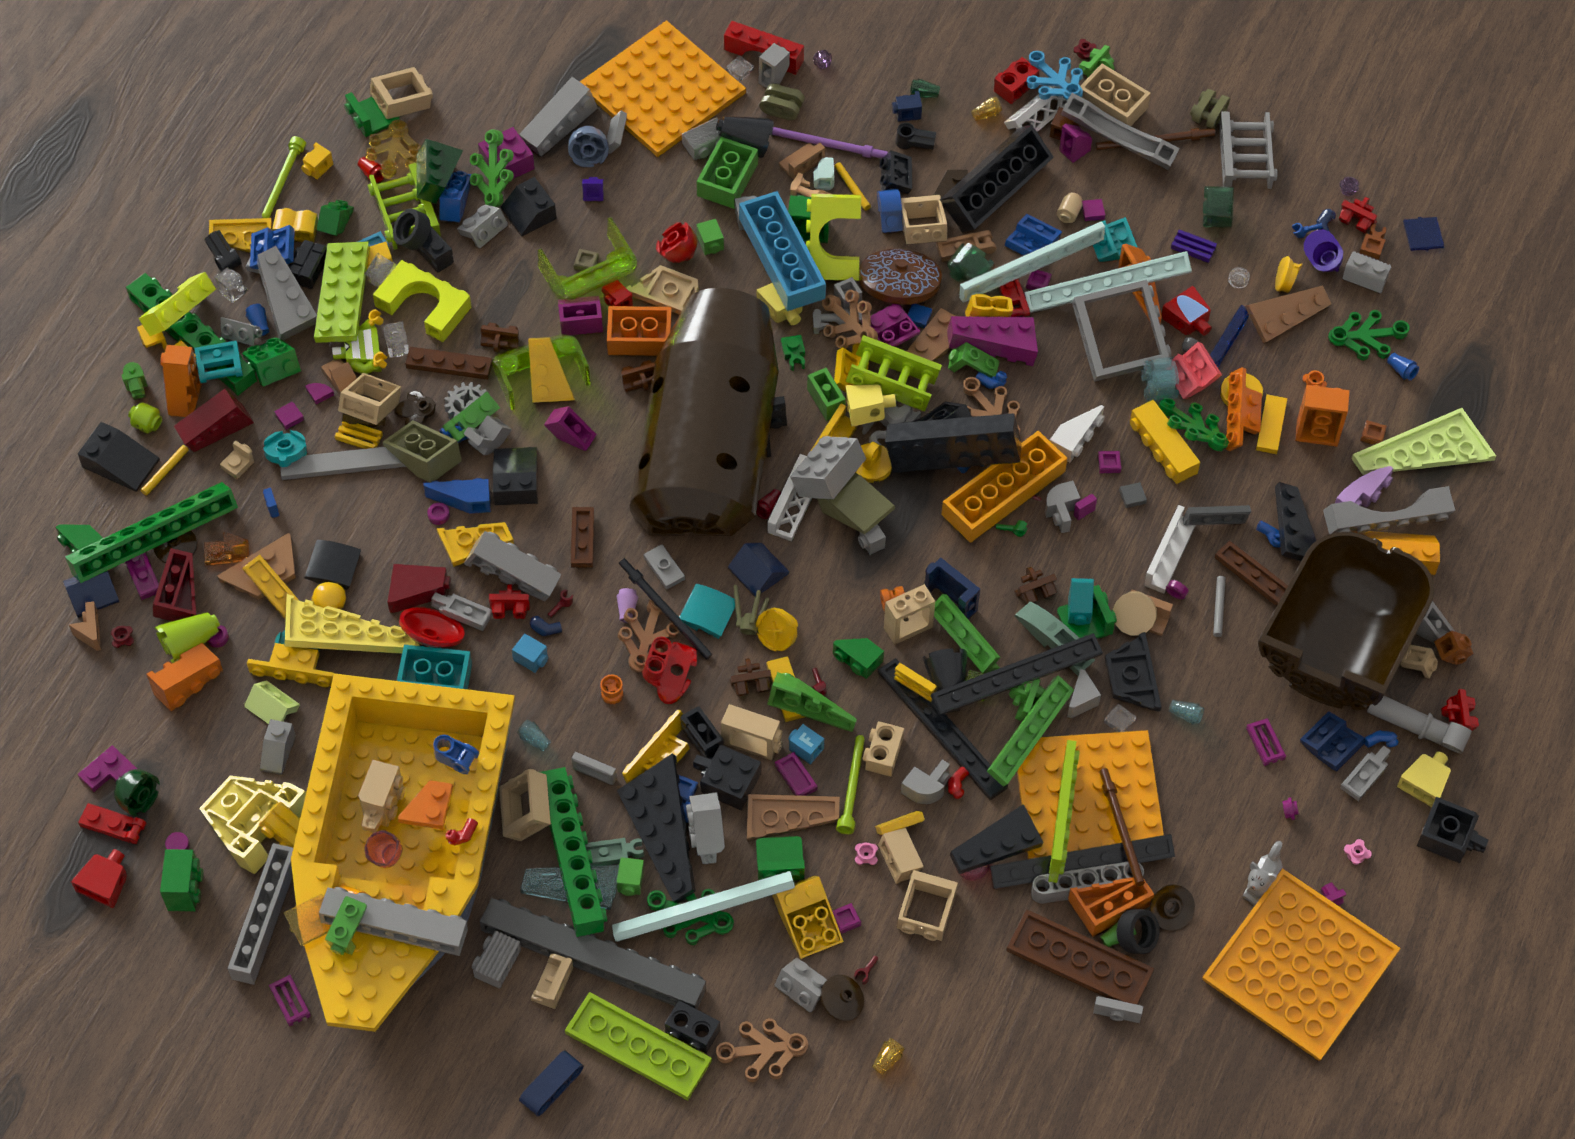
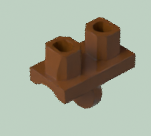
M490 322L487 326L482 325L481 346L494 347V352H499L500 348L518 351V327L510 325L507 328H500L497 323Z
M647 360L636 368L631 366L623 367L621 377L624 391L627 392L641 387L643 391H647L648 385L652 383L655 362L652 363L650 360Z
M1032 567L1026 568V575L1021 577L1022 583L1028 581L1030 583L1020 586L1018 590H1015L1016 597L1021 596L1023 602L1027 605L1029 602L1035 603L1038 601L1035 593L1037 589H1041L1044 598L1054 596L1057 593L1054 584L1057 580L1055 573L1038 580V577L1043 576L1042 570L1034 571Z
M750 658L745 659V665L737 666L738 673L747 672L746 674L731 676L730 684L731 686L734 685L737 696L748 695L747 683L756 682L757 693L769 691L771 670L752 672L753 670H759L760 664H751Z

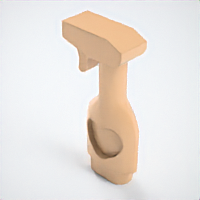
M798 173L791 183L790 195L796 196L799 193L806 197H811V194H831L821 189L810 190L805 188L810 187V182L806 181L801 173Z

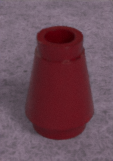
M773 489L758 500L756 514L762 519L770 518L782 492L778 489Z

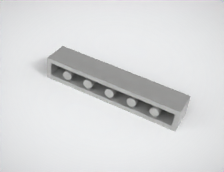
M272 844L228 966L232 980L255 984L293 877L291 866L292 847Z
M327 887L319 911L321 923L332 925L344 898L348 896L367 905V909L356 931L460 956L468 931L467 920H464L462 917L442 915L432 909L427 911L421 910L411 904L400 905L386 898L379 900L371 898L370 895L365 893L354 894L341 887H336L335 889Z

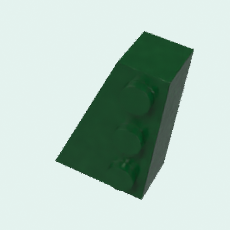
M425 139L417 153V198L437 203L463 150Z

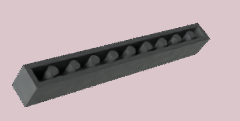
M491 898L480 920L481 931L493 935L495 931H498L520 941L521 947L549 957L552 953L570 958L575 968L673 1006L679 1000L698 1009L706 992V981L697 974H687L674 965L666 966L661 964L656 958L643 957L633 949L627 948L625 950L618 947L612 941L599 940L593 934L576 937L575 929L572 926L555 923L551 918L544 915L541 917L537 916L524 907H514L504 899L496 900Z

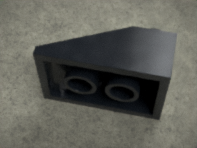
M103 422L99 423L77 453L82 468L135 492L138 491L160 460L158 456L128 435Z
M537 447L494 449L493 495L495 505L538 504Z

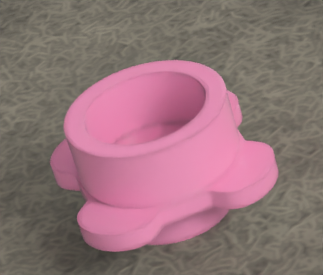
M1357 839L1355 843L1344 847V852L1347 854L1348 859L1356 865L1362 863L1365 859H1369L1372 855L1361 839Z
M867 842L857 844L855 846V851L857 852V857H855L856 864L869 863L870 865H875L878 861L876 857L878 847Z

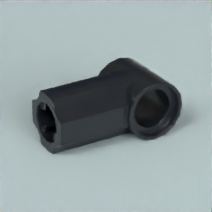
M901 123L897 128L895 142L901 149H909L915 146L933 150L936 132L915 129L910 123Z
M220 230L214 231L204 238L222 274L242 264L235 249H231Z

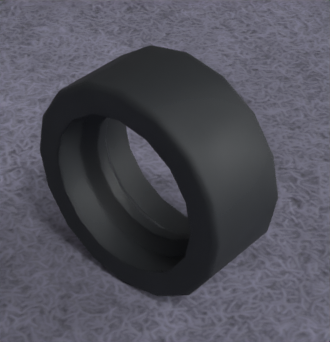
M412 208L403 211L397 218L393 228V238L396 244L410 250L420 248L430 233L431 224L429 217ZM415 222V227H414V229H413V232H412L411 235L408 237V235H409V230H410L411 226L413 225V223Z
M1146 909L1126 910L1121 915L1116 930L1120 946L1124 951L1133 954L1150 953L1155 948L1160 934L1156 916ZM1139 919L1142 924V937L1137 944L1134 938V927Z

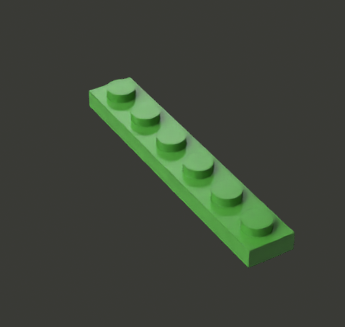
M1059 675L1053 678L987 770L1002 786L1009 783L1073 693L1074 689Z

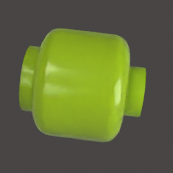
M141 402L137 406H133L129 411L128 417L130 418L131 426L144 433L156 431L162 422L159 409L147 403Z

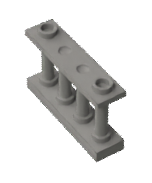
M1221 111L1219 133L1223 188H1231L1232 182L1236 178L1267 179V189H1272L1273 181L1277 180V169H1274L1271 133H1273L1274 122L1270 121V112H1265L1264 122H1233V120H1230V112ZM1233 130H1263L1264 138H1235L1231 136V132ZM1234 146H1264L1265 154H1236L1232 152V148ZM1235 162H1266V170H1237V168H1233V164Z

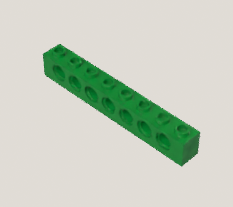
M146 273L126 287L129 299L144 313L173 295L168 289L164 290L156 278H151ZM187 312L165 330L177 342L182 341L188 347H192L194 353V348L226 342L222 337L218 338L209 325L205 326L202 324L200 318L195 313L191 314L190 312ZM241 355L240 361L243 376L236 377V375L218 378L237 396L257 382L255 367L249 361L246 363ZM234 364L217 366L207 369L209 371L234 367Z
M221 482L65 556L72 575L82 583L238 508L231 488Z
M565 767L539 772L546 774L551 823L549 827L576 937L604 932V922H607L606 910L600 907V902H602L601 890L595 887V883H598L595 869L591 870L590 864H593L591 851H586L585 845H588L586 831L581 832L580 826H583L581 812H576V807H578L577 795L571 792V789L574 788L572 775L567 776Z

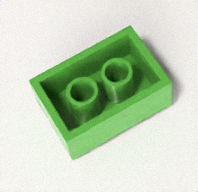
M720 137L697 180V196L735 209V199L741 197L758 165V149Z

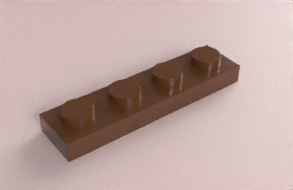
M410 347L405 365L407 369L488 380L493 362L490 357Z
M1230 540L1215 554L1217 561L1275 606L1278 605L1288 587L1287 584Z

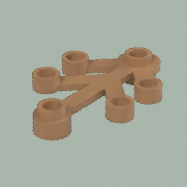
M848 290L845 294L846 301L850 303V315L841 307L839 297L828 295L822 300V306L826 311L835 313L845 322V324L837 326L826 325L823 329L826 337L834 338L838 334L853 330L858 334L852 337L838 336L835 341L838 348L846 349L848 346L860 343L863 335L878 340L877 332L871 327L870 312L872 306L866 301L858 303L859 293L857 291ZM858 312L862 313V325L859 324Z
M968 377L964 380V393L968 396H973L984 409L977 410L967 406L972 417L1002 414L1003 402L1007 397V389L1005 387L998 386L995 388V404L993 406L981 393L980 382L977 378ZM1010 401L1007 404V412L1009 414L1015 413L1016 417L1020 410V404L1017 401Z
M651 599L647 604V611L650 614L645 630H643L637 619L638 612L636 609L628 608L624 613V620L630 624L640 642L639 649H637L631 639L632 630L629 627H622L618 632L619 640L624 643L630 653L628 659L629 666L635 672H643L648 656V648L652 645L655 638H674L679 633L675 625L669 623L666 629L653 634L658 616L663 612ZM628 613L633 614L634 618H630ZM669 628L675 629L676 632L672 633ZM622 632H626L628 637L623 636ZM661 648L657 649L658 652H664ZM637 658L641 659L643 663H639Z
M769 1018L763 1022L764 1033L767 1035L774 1034L783 1041L774 1043L753 1028L750 1022L745 1021L739 1026L740 1035L744 1038L750 1037L759 1045L734 1047L729 1042H722L716 1048V1057L721 1063H730L737 1057L760 1055L754 1064L745 1070L746 1080L756 1082L759 1079V1072L775 1053L784 1052L777 1063H773L769 1067V1076L772 1079H779L783 1075V1069L793 1056L799 1057L806 1053L808 1041L802 1034L794 1033L790 1035L779 1027L775 1020ZM767 1024H772L774 1028L770 1030L767 1029L765 1026ZM749 1027L751 1030L743 1032L742 1028ZM794 1043H799L801 1047L795 1049L792 1047V1045ZM723 1052L730 1053V1056L725 1058L722 1057L721 1054ZM778 1068L780 1072L778 1074L772 1073V1069ZM754 1071L757 1074L754 1077H750L748 1073Z

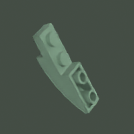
M1032 602L1025 605L1014 616L1044 647L1048 645L1053 649L1079 639L1074 632L1055 616ZM1090 659L1069 668L1079 676L1080 669L1086 670L1095 659Z

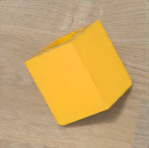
M143 325L137 327L142 344L146 348L161 343L164 351L166 350L167 343L162 332L149 336Z

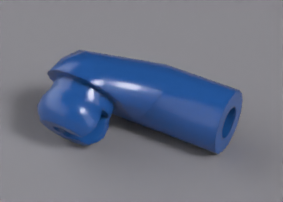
M1260 521L1256 530L1266 535L1270 545L1280 547L1279 530Z

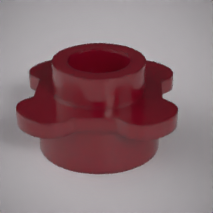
M1080 39L1079 44L1074 47L1073 51L1079 58L1088 59L1090 58V52L1094 48L1097 49V46L1094 43L1091 44L1086 39Z
M117 626L112 629V646L115 648H119L122 645L131 646L134 643L131 635L133 632L132 627Z

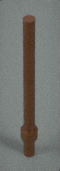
M1194 128L1186 132L1153 136L1167 142L1187 139L1196 141L1200 140V138L1215 136V128L1203 130ZM1113 141L1096 142V150L1122 147Z
M1103 768L1099 771L1103 782V793L1108 797L1136 886H1142L1145 882L1117 799V788L1111 780L1108 769Z

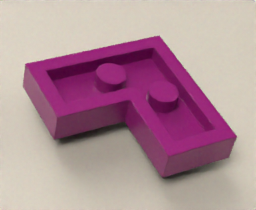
M112 745L77 775L83 783L95 792L110 778L116 782L123 774L137 768Z

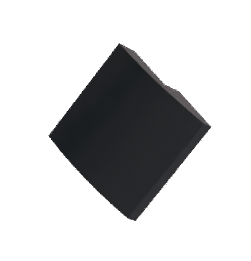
M317 540L304 578L318 584L324 582L337 583L343 589L348 590L361 549L342 543Z

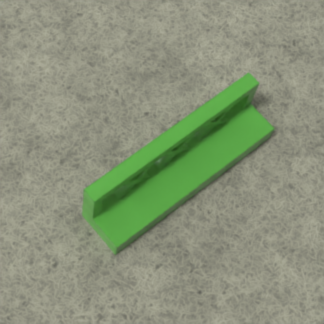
M942 594L935 602L934 617L961 649L967 651L968 657L982 673L999 669L1000 667L996 662L1001 657L947 594Z

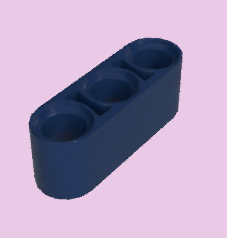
M566 1050L562 1051L525 1089L519 1101L537 1117L542 1115L580 1075L584 1065Z

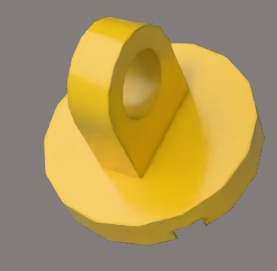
M875 442L861 445L866 460L855 473L863 477L868 483L885 480L892 471L887 448Z
M774 607L765 610L758 616L756 621V627H758L757 635L765 647L772 651H785L795 643L798 622L791 614L783 609Z

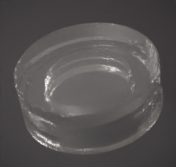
M1236 267L1230 271L1228 281L1235 288H1243L1247 286L1250 274L1246 269Z

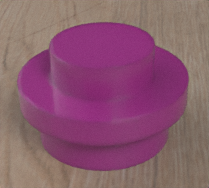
M1289 797L1288 800L1282 801L1285 818L1295 820V815L1299 814L1297 801L1292 802V798Z

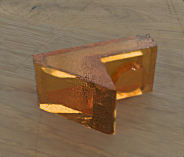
M223 532L222 541L204 542L205 564L215 565L241 562L250 556L249 541L228 532Z

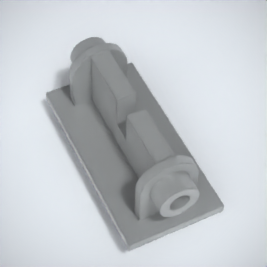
M220 317L222 338L233 341L237 340V342L254 346V339L262 336V330L259 326Z

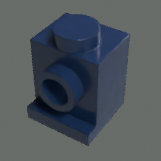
M915 91V95L896 97V102H892V113L896 114L898 122L921 119L922 103L919 91Z

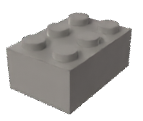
M823 436L790 478L799 497L834 499L866 460V457L857 438Z

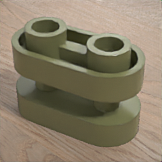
M769 84L759 107L768 115L786 120H795L805 97L798 89L781 86L780 84Z
M1207 89L1206 92L1202 91L1198 100L1199 103L1197 105L1194 104L1191 109L1190 116H1192V121L1200 124L1205 119L1207 120L1206 127L1216 128L1220 121L1221 111H1227L1231 98L1222 95L1220 99L1215 98L1216 91ZM1215 106L1211 113H1209L1210 107Z

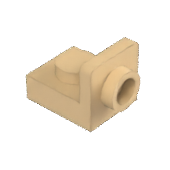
M235 441L233 443L234 450L220 463V467L226 473L238 479L254 463L251 448L246 444H240Z
M1410 645L1400 665L1404 668L1421 670L1425 678H1430L1433 671L1437 669L1438 661L1431 648Z

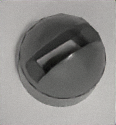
M1185 337L1182 343L1183 352L1186 353L1199 341L1191 337Z

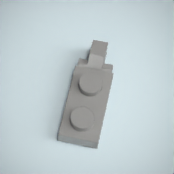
M435 592L431 599V606L438 609L443 615L481 631L484 630L493 615L492 609L455 594L446 597Z
M1383 746L1376 755L1372 752L1368 753L1345 779L1340 788L1359 802L1386 770L1388 764L1385 761L1389 757L1391 750Z

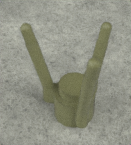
M734 585L737 616L736 627H740V632L743 634L756 635L758 632V627H756L758 618L756 614L761 591L758 590L756 592L752 613H745L744 617H741L738 586ZM768 597L765 598L759 615L766 610L769 602Z

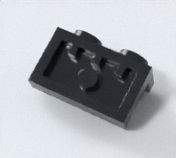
M890 150L881 159L879 165L881 168V191L892 188L909 194L912 190V157Z

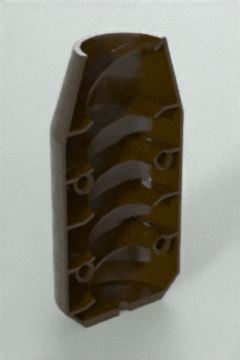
M709 288L695 292L689 297L656 357L630 500L632 516L650 536H684L685 533H692L696 536H732L756 517L779 369L769 308L763 301L751 294L728 288Z

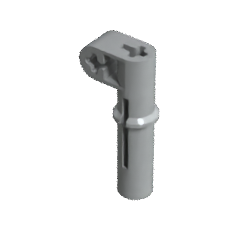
M1383 696L1377 705H1370L1367 713L1419 735V739L1426 738L1459 754H1462L1472 733L1470 729L1454 722L1450 724L1433 718L1431 713L1426 715L1386 696Z

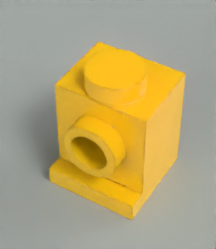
M316 142L313 144L314 149L305 155L303 159L304 165L301 169L306 175H311L318 180L334 164L331 152Z

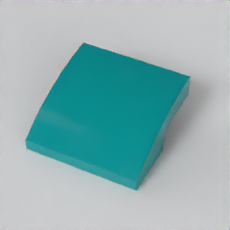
M1126 217L1106 224L1105 220L1102 221L1105 225L1104 240L1093 244L1099 262L1120 259L1123 244L1137 247Z
M695 584L679 618L695 631L700 628L719 639L735 609V599L718 590Z

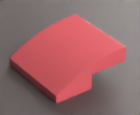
M1197 342L1185 354H1177L1164 366L1165 371L1183 399L1197 394L1222 376L1206 348L1200 342Z

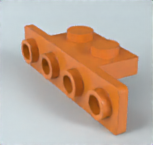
M1243 367L1231 372L1229 376L1226 435L1229 440V444L1226 447L1228 451L1243 445V430L1257 434L1260 432L1262 393L1246 388V368Z

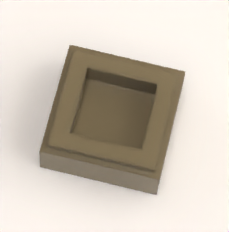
M579 249L574 262V269L594 273L599 260V253Z

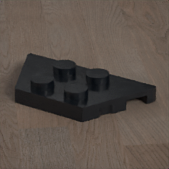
M1143 632L1130 643L1126 642L1119 649L1106 654L1105 663L1114 699L1158 712L1161 711L1162 706L1146 633Z

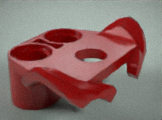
M657 637L652 642L642 675L648 683L657 688L658 696L663 703L672 704L677 702L690 686L691 680H686L690 665L695 667L697 665V651L695 648L679 642L671 644L670 640L666 637ZM656 648H661L664 652H658ZM679 666L682 668L683 673L676 676L671 673V667ZM649 667H655L658 671H652Z

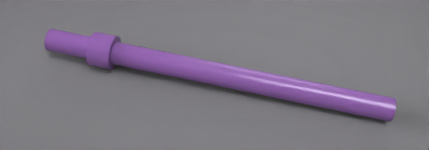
M773 127L772 135L816 145L821 143L826 147L862 154L863 157L867 158L876 157L882 159L888 154L887 151L873 149V146L869 145L859 146Z

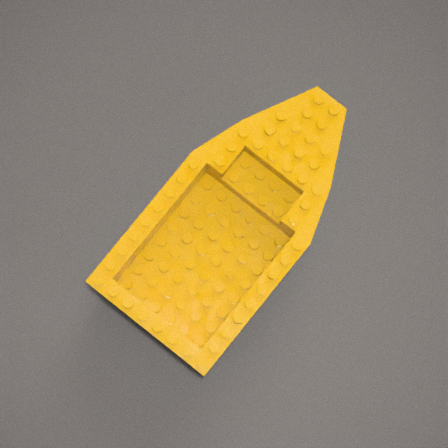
M334 674L291 856L299 929L328 1026L376 1032L407 991L442 958L445 952L358 931L355 932L351 940L356 946L352 955L348 953L339 955L331 951V946L325 940L331 925L321 923L319 911L327 887L335 889L341 884H346L349 887L366 892L371 898L379 900L386 898L396 904H411L421 910L427 911L432 909L442 915H457L468 921L481 881L510 736V723L515 703L514 695ZM448 735L462 743L473 746L479 751L480 754L478 758H474L469 767L470 771L468 774H461L436 760L433 743L438 736ZM442 747V748H440L439 750H440V751H447V750H449V748H448V747ZM372 760L399 766L401 776H403V786H405L404 797L397 803L398 810L395 819L390 821L388 827L380 825L376 833L362 829L364 816L358 797ZM429 780L453 784L443 830L398 822V816ZM468 818L478 822L469 842L456 846L448 843L445 837L448 830H462Z

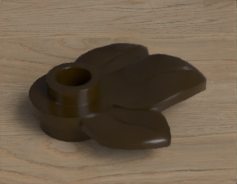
M411 391L407 393V400L400 402L394 411L396 414L406 417L405 425L412 420L422 424L425 418L431 417L435 413L436 404L432 398L425 397L422 392Z

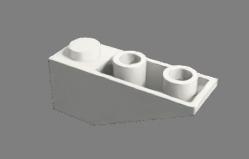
M1100 405L1061 424L1051 437L1050 442L1068 458L1067 462L1070 463L1074 457H1078L1081 454L1085 441L1089 442L1094 434L1093 430L1095 427H1100L1105 418L1103 416L1104 406Z

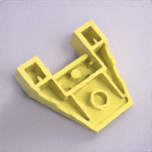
M229 776L199 809L239 866L255 874L268 858L267 852L261 845L266 836L261 832L262 827L258 825L259 822L279 801L300 818L306 792L291 783L283 782L281 785L274 784L273 781L269 780L257 782L253 778Z

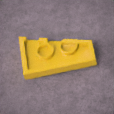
M271 218L209 220V234L220 230L231 248L251 253V234L267 227L272 230Z
M550 337L529 338L532 402L575 400Z
M506 523L480 524L478 527L472 528L459 526L451 530L437 528V533L453 567L465 562L475 542L484 531L493 532L500 537V540L514 544V539Z

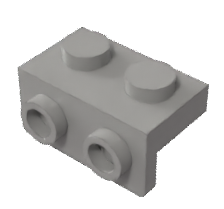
M484 205L473 216L465 219L457 230L460 235L472 238L476 247L481 248L503 230L508 223L500 208Z
M796 957L781 969L775 987L808 1012H812L817 1002L821 999V989L827 979Z

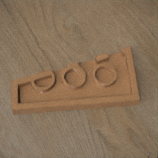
M1319 286L1249 304L1245 308L1264 343L1332 303L1324 287Z
M940 308L908 348L907 352L930 361H935L937 358H942L946 355L947 351L951 349L948 344L947 329L951 316L955 315Z
M748 794L747 841L837 822L839 819L840 797Z

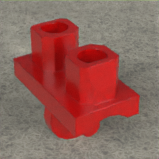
M1365 197L1363 201L1355 199L1354 203L1344 199L1341 204L1339 221L1349 225L1354 217L1359 220L1356 229L1366 233L1373 224L1377 223V215L1372 213L1374 207L1368 205L1370 198Z
M508 584L507 590H499V594H489V604L494 619L505 618V610H513V617L516 619H525L527 611H530L529 594H521V590H513V584Z
M1459 689L1455 696L1450 697L1446 701V706L1441 708L1442 716L1449 717V722L1460 724L1471 731H1474L1479 726L1478 718L1469 714V712L1475 709V698L1466 696V690Z

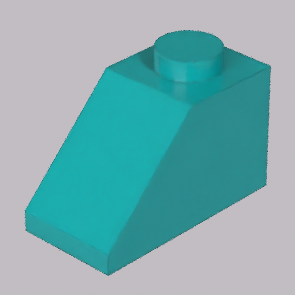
M1071 578L1068 595V623L1076 625L1090 624L1094 579Z

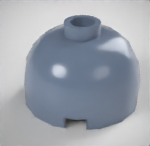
M593 126L580 127L569 138V155L573 162L581 167H594V164L599 162L601 164L608 156L609 146L606 136L601 130Z

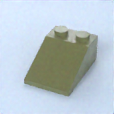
M414 420L383 441V446L417 477L430 483L436 481L462 461L457 440Z
M854 473L834 499L817 498L822 513L863 534L869 532L895 509V506L857 473Z

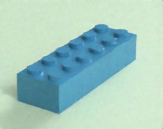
M778 191L739 203V219L786 310L790 311L825 299L826 282Z

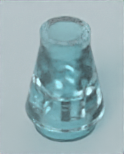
M1173 699L1169 712L1190 724H1199L1203 717L1204 707H1201L1199 703Z
M526 720L517 731L521 740L537 747L542 752L551 743L535 721Z

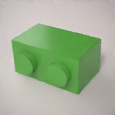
M827 368L807 375V390L825 420L828 421L832 418L840 404L846 405V399Z

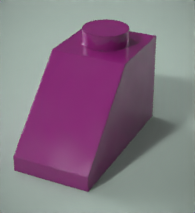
M1064 124L1062 126L1059 151L1074 163L1091 151L1092 138L1088 132L1082 130L1079 126Z
M569 406L554 409L544 424L557 439L584 451L588 449L597 435Z

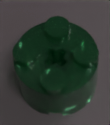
M1205 186L1204 198L1208 199H1205V202H1203V214H1207L1203 215V227H1232L1234 187Z
M961 243L947 262V266L951 270L949 275L956 281L961 279L965 282L994 270L995 264L992 259L988 262L984 258L986 253L970 243H967L965 246L964 243Z

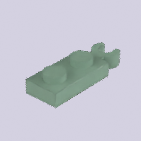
M625 838L590 842L588 845H585L586 851L590 850L593 864H590V867L619 864L621 857L628 858V856H632L634 858H642L644 856L643 850L634 849L637 846H642V839L639 838L632 840L630 843H626Z

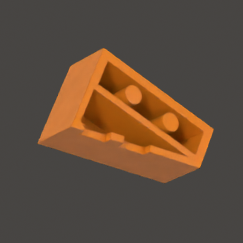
M203 643L182 653L180 660L172 664L169 661L163 664L164 669L157 673L153 671L147 673L153 694L170 711L182 706L187 698L193 693L199 692L203 685L209 680L215 679L220 674V671L223 670L219 658Z

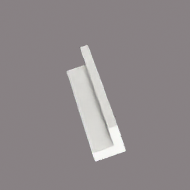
M1069 76L1065 80L1067 83H1071ZM1048 86L1049 88H1060L1059 86ZM1038 94L1006 120L1004 124L1007 129L1016 128L1017 130L1027 121L1031 122V125L1038 132L1055 117L1059 107L1064 108L1068 100L1063 98V96H1051L1049 99L1043 100ZM1052 99L1058 100L1056 110L1050 109ZM1039 110L1044 111V119L1042 121L1036 120Z
M799 455L790 476L807 456ZM789 476L768 520V533L792 541L812 498L803 497L798 499L797 491ZM798 505L800 512L790 516L788 509ZM790 522L792 527L790 533L779 530L782 524Z
M1178 505L1152 560L1144 586L1163 594L1196 525L1185 526L1183 524L1182 518L1184 517L1185 507Z

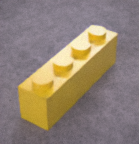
M1151 400L1132 410L1130 425L1134 431L1139 433L1143 444L1151 449L1155 460L1163 465L1167 476L1178 484L1198 474L1200 461L1177 430L1168 426V418L1156 402Z

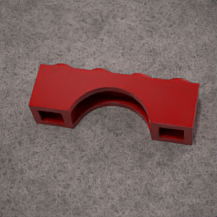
M731 21L724 33V50L740 56L747 51L764 53L775 43L790 52L789 67L786 72L795 75L804 61V45L735 21Z

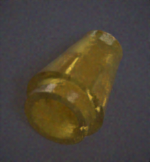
M989 97L971 110L975 121L999 115L1002 107L997 97Z
M889 1038L887 1042L884 1041L872 1067L883 1075L903 1056L904 1047L892 1038Z

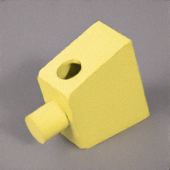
M773 283L757 289V298L767 305L770 317L775 322L779 323L786 319L790 325H796L800 322L801 317L799 314L802 312V307L787 311Z
M846 385L847 406L852 427L883 420L885 418L884 408L896 407L895 394L882 395L880 385Z
M1436 752L1433 758L1422 754L1402 774L1397 787L1432 807L1435 798L1441 797L1451 769L1445 766L1448 757L1442 752Z

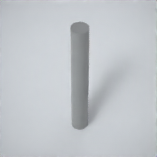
M1218 576L1216 582L1213 630L1215 637L1222 636L1226 579L1224 576Z

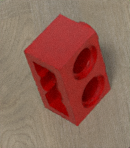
M1021 57L1018 61L1012 62L1004 72L996 75L994 79V92L1012 104L1030 90L1027 86V78L1032 75L1039 77L1040 70Z

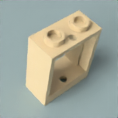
M415 67L371 78L370 94L386 119L430 108L431 99H433L432 90L426 86L423 76L417 72ZM412 84L418 94L393 100L387 90Z
M940 195L901 198L902 225L906 244L947 241V221L942 202L939 200L941 199ZM936 217L937 223L911 226L908 219Z
M362 373L340 393L338 411L377 425L399 404L401 386Z
M925 584L885 602L884 629L894 645L933 628L935 600Z
M730 704L728 705L721 721V736L724 739V745L771 761L775 753L779 754L782 747V741L780 740L783 733L780 730V721Z
M528 769L499 787L504 837L522 841L551 824L546 774L539 773L534 769ZM528 791L530 812L522 816L521 794Z
M913 870L898 917L897 928L906 934L915 933L931 941H942L957 893L958 882ZM915 889L948 898L939 927L907 918Z

